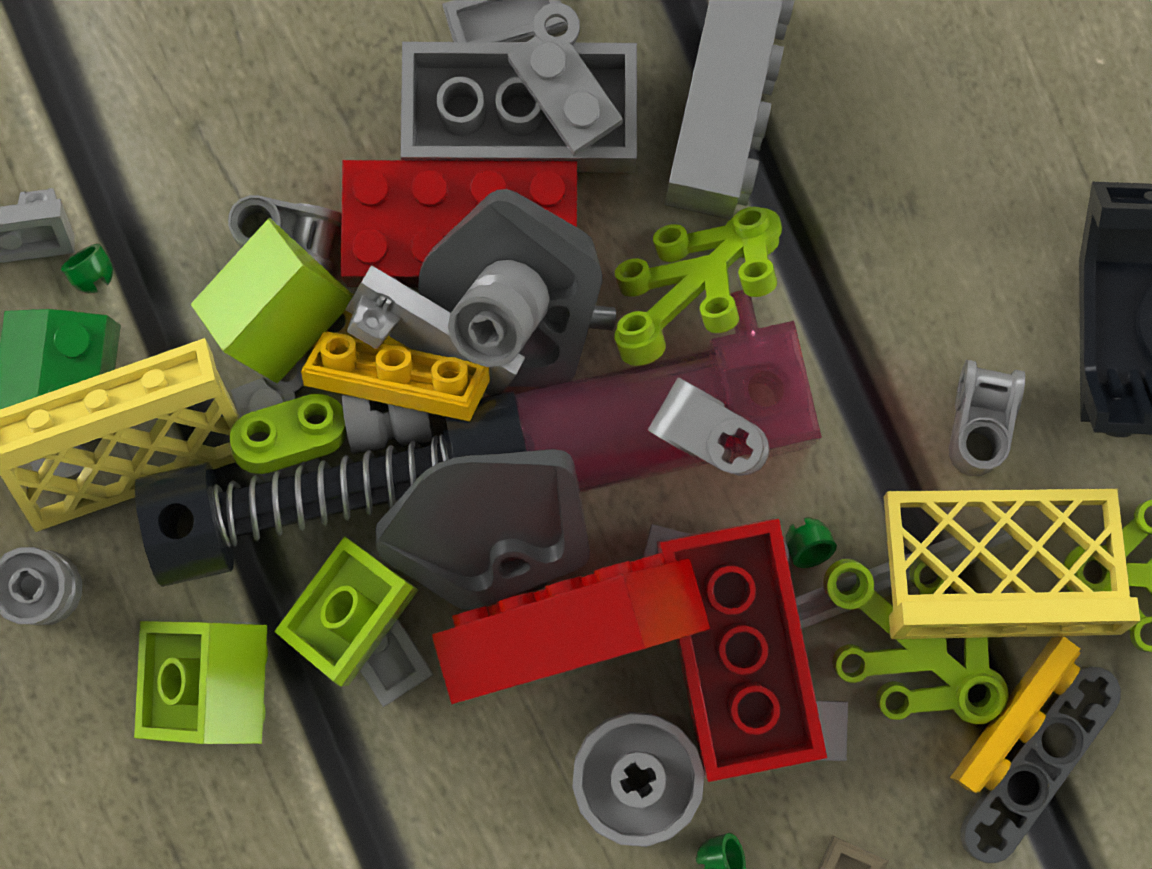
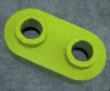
M309 394L247 413L235 422L230 432L233 458L247 472L266 474L331 454L343 444L347 435L343 407L331 396ZM314 415H322L326 418L319 424H311L306 421ZM258 432L269 434V437L261 442H255L250 439L253 434Z

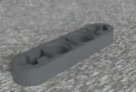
M1081 667L1069 688L1060 696L1055 693L1042 711L1046 718L1039 730L1027 743L1020 741L1007 759L1011 762V766L1004 778L992 791L986 788L961 825L960 839L962 845L972 857L985 863H998L1007 859L1017 848L1116 710L1121 699V688L1118 680L1110 671L1101 667ZM1099 679L1102 682L1099 693L1105 699L1101 705L1089 703L1083 709L1079 717L1089 720V724L1084 730L1076 719L1059 713V709L1065 704L1068 709L1075 710L1084 697V693L1078 689L1080 682L1093 683ZM1055 723L1065 725L1073 736V744L1070 751L1061 757L1048 755L1042 745L1044 730L1049 725ZM1019 771L1031 772L1039 784V792L1036 798L1031 803L1025 805L1014 803L1007 792V784L1010 777ZM997 798L1004 808L1022 817L1016 825L1011 819L1005 818L996 832L1003 839L1001 845L998 848L987 845L980 851L977 845L981 838L975 832V828L979 823L990 826L995 822L1001 812L990 808V805Z

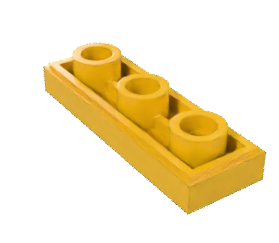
M326 331L322 333L301 370L303 386L469 422L490 382L489 367L464 361L456 357H445L407 349L399 345L382 343L378 349H375L358 338Z
M1064 636L1052 637L1009 695L1004 711L988 724L950 778L964 789L974 793L981 792L983 787L992 791L1001 782L1011 766V762L1005 757L1018 739L1027 743L1035 735L1046 718V715L1040 711L1041 707L1052 692L1059 696L1062 695L1077 677L1080 667L1074 662L1081 654L1079 652L1081 648Z

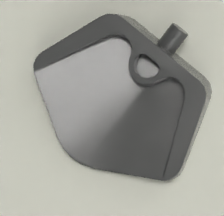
M508 189L496 190L488 194L425 257L419 272V294L451 313L486 266L501 260H514L528 265L540 275L546 284L550 300L546 315L519 352L525 359L508 386H565L572 381L576 374L588 329L612 331L615 326V308L596 305L603 274L592 238L584 231L517 192Z
M557 449L472 455L439 462L427 469L415 480L403 496L377 523L375 529L376 548L378 554L386 562L463 610H473L489 606L531 588L535 590L541 589L548 581L580 569L586 565L590 558L585 514L574 461L570 454Z

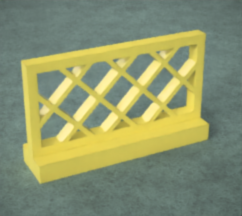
M206 339L186 344L0 410V476L35 532L134 498L135 482L139 477L209 462L214 470L235 462L230 442L217 447L202 445L211 431L230 435L233 425L240 418L216 369L213 354ZM215 398L205 413L186 408ZM158 418L150 432L129 428ZM173 422L196 427L187 441L165 436ZM102 438L94 452L73 448ZM117 442L140 447L132 461L109 456ZM154 451L177 455L174 462L160 467L147 464ZM46 458L38 472L18 468V466ZM60 462L84 467L77 480L55 476L53 473ZM99 470L122 475L118 482L106 486L91 483ZM43 490L67 495L63 501L41 509L36 503Z
M1117 489L887 491L883 496L893 612L889 615L891 639L1122 635L1140 621L1138 597H1130ZM1078 505H1102L1105 529L1095 540L1068 518ZM997 506L1012 507L1005 514ZM1021 506H1036L1054 522L1038 541H1035L1011 519ZM1055 506H1068V507H1067V509L1062 513V512H1061L1058 508H1056ZM921 507L939 525L920 543L902 527L900 508ZM939 507H954V508H953V509L951 510V512L947 515V514H946L941 508H939ZM963 507H979L997 523L980 542L953 520ZM1059 527L1086 550L1069 570L1042 547ZM1001 528L1028 550L1026 555L1012 570H1009L985 548L987 543ZM943 529L948 531L970 551V554L953 572L926 549ZM1105 539L1107 551L1100 546ZM904 545L912 552L906 561ZM1033 556L1060 579L1049 592L1035 593L1016 576ZM1090 556H1093L1110 571L1112 591L1093 592L1074 574ZM917 557L944 580L942 585L933 594L908 595L906 570ZM975 557L1002 579L1001 583L992 593H976L958 577ZM1065 584H1066V585H1067L1069 588H1071L1074 592H1059V591H1060V590L1065 586ZM1008 585V586H1010L1016 593H1001V592H1002V591L1005 589V587ZM951 586L958 594L942 593Z

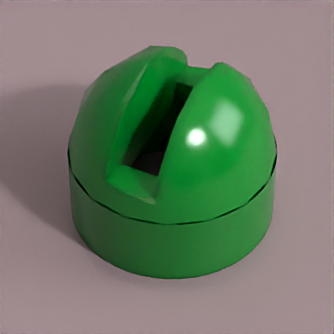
M93 244L80 250L61 267L62 272L71 285L78 291L86 294L98 292L93 282L101 279L108 286L113 276V266L110 258L100 244Z
M806 517L804 518L805 525L796 528L794 524L790 525L785 536L789 555L793 564L798 568H811L825 562L835 553L837 548L827 526L818 519Z
M732 833L711 837L698 848L695 858L696 863L704 864V869H746V859L742 845Z

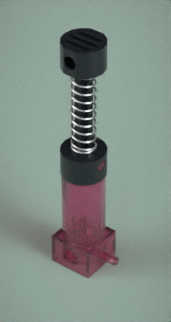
M743 290L731 293L739 314V322L734 327L736 333L713 338L707 350L514 393V391L486 396L481 398L470 422L445 416L448 429L443 430L444 435L441 434L439 437L435 435L431 445L420 447L413 440L409 444V450L398 452L390 445L386 450V455L375 457L368 450L364 454L363 460L353 462L352 459L345 455L341 460V465L330 467L323 460L320 462L318 470L308 472L307 469L300 465L296 470L295 476L286 477L282 472L276 471L272 481L263 482V480L255 475L251 479L249 486L241 487L235 481H231L227 491L224 492L220 488L209 462L139 477L135 482L136 511L150 568L161 587L231 572L234 568L233 545L236 546L237 544L236 537L253 533L254 539L258 541L260 538L259 532L275 528L276 533L281 536L283 533L282 527L298 523L299 529L303 531L305 529V521L320 518L321 523L326 526L328 523L327 516L342 513L344 519L348 521L350 519V511L365 508L366 513L371 516L373 506L385 503L391 509L395 501H398L415 480L427 469L439 462L457 457L548 449L563 450L570 454L574 461L580 493L710 464L698 456L693 457L648 431L649 426L678 377L725 403L724 407L757 425L765 433L769 441L768 457L811 448L822 436L795 322L793 320L758 328L752 298L746 295ZM757 383L767 385L775 395V404L772 406L756 404L749 395L748 386ZM745 432L741 438L730 436L727 439L725 446L732 451L731 463L737 457L749 459L752 455L753 449L746 444L749 433ZM191 510L194 517L193 528L187 536L180 538L177 533V522L183 513Z

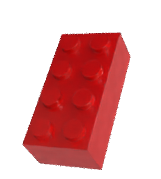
M342 160L341 277L347 287H359L372 265L403 285L418 288L420 268L428 253L488 194L496 190L508 189L517 192L577 227V161Z
M772 518L657 541L658 552L664 554L666 564L690 558L710 625L709 630L676 639L699 756L706 780L712 782L826 759L827 753L780 520Z
M659 553L632 562L626 561L595 570L594 574L584 577L579 576L545 586V589L534 593L532 591L498 601V604L489 607L484 606L453 615L454 628L431 635L452 705L709 630L710 625L690 558L666 564L664 554Z

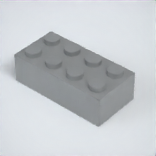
M709 0L665 200L666 206L731 219L737 204L748 205L759 160L748 158L750 149L760 150L772 104L761 101L762 94L772 95L784 50L783 46L774 45L773 42L774 39L784 40L795 0Z
M402 42L401 160L577 161V173H635L637 160V43L575 42L572 45L623 118L622 125L576 156H573L508 62L507 55L526 42Z

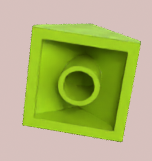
M269 218L191 303V306L224 353L278 384L319 340L322 333L327 331L344 313L353 294Z
M344 536L274 632L339 686H349L416 595L418 589Z

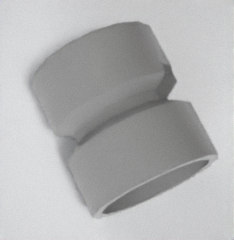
M514 260L496 261L486 266L449 317L448 330L450 338L459 353L472 363L485 367H501L513 361L548 310L550 300L548 290L540 275L528 265Z
M341 394L346 431L352 454L365 453L368 450H385L389 440L393 439L402 447L409 446L413 440L418 444L432 442L434 430L431 413Z
M19 547L5 553L0 558V614L5 619L17 624L53 625L67 619L77 608L82 596V578L77 566L67 556L36 547Z

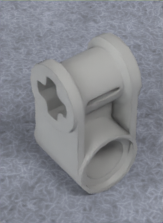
M260 195L246 196L239 199L232 206L228 215V226L240 248L250 239L242 234L244 220L254 213H264L329 273L333 272L334 263L329 259L336 229L341 226V213L316 205L294 204ZM316 229V234H315L313 246H312V248L310 249V247H311V242H312V238H313V234H314V230Z
M966 359L956 392V413L949 444V457L952 464L961 473L968 476H982L998 467L1008 457L1015 420L1024 393L1025 371L1014 370L1011 374L978 368L976 361ZM979 433L990 441L992 456L989 461H979L969 454L966 447V440L969 434Z
M679 377L648 428V431L693 457L698 456L718 469L738 476L751 475L759 471L766 463L769 455V441L765 433L757 425L724 407L725 403ZM745 432L749 433L746 444L753 449L752 455L749 459L737 457L731 463L729 459L732 451L725 446L727 439L730 436L741 438Z

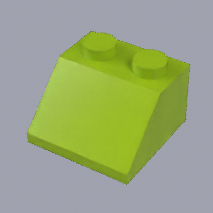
M140 621L134 738L196 744H262L263 723L266 714L264 687L265 665L268 659V647L266 644L267 625Z

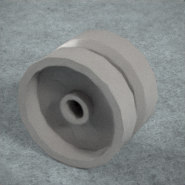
M626 712L605 719L586 735L575 756L572 788L580 813L597 833L620 845L647 847L673 838L691 822L702 801L704 769L696 746L677 725L656 714ZM637 765L641 770L646 769L648 772L647 783L641 788H633L626 782V778H628L627 771L632 766Z

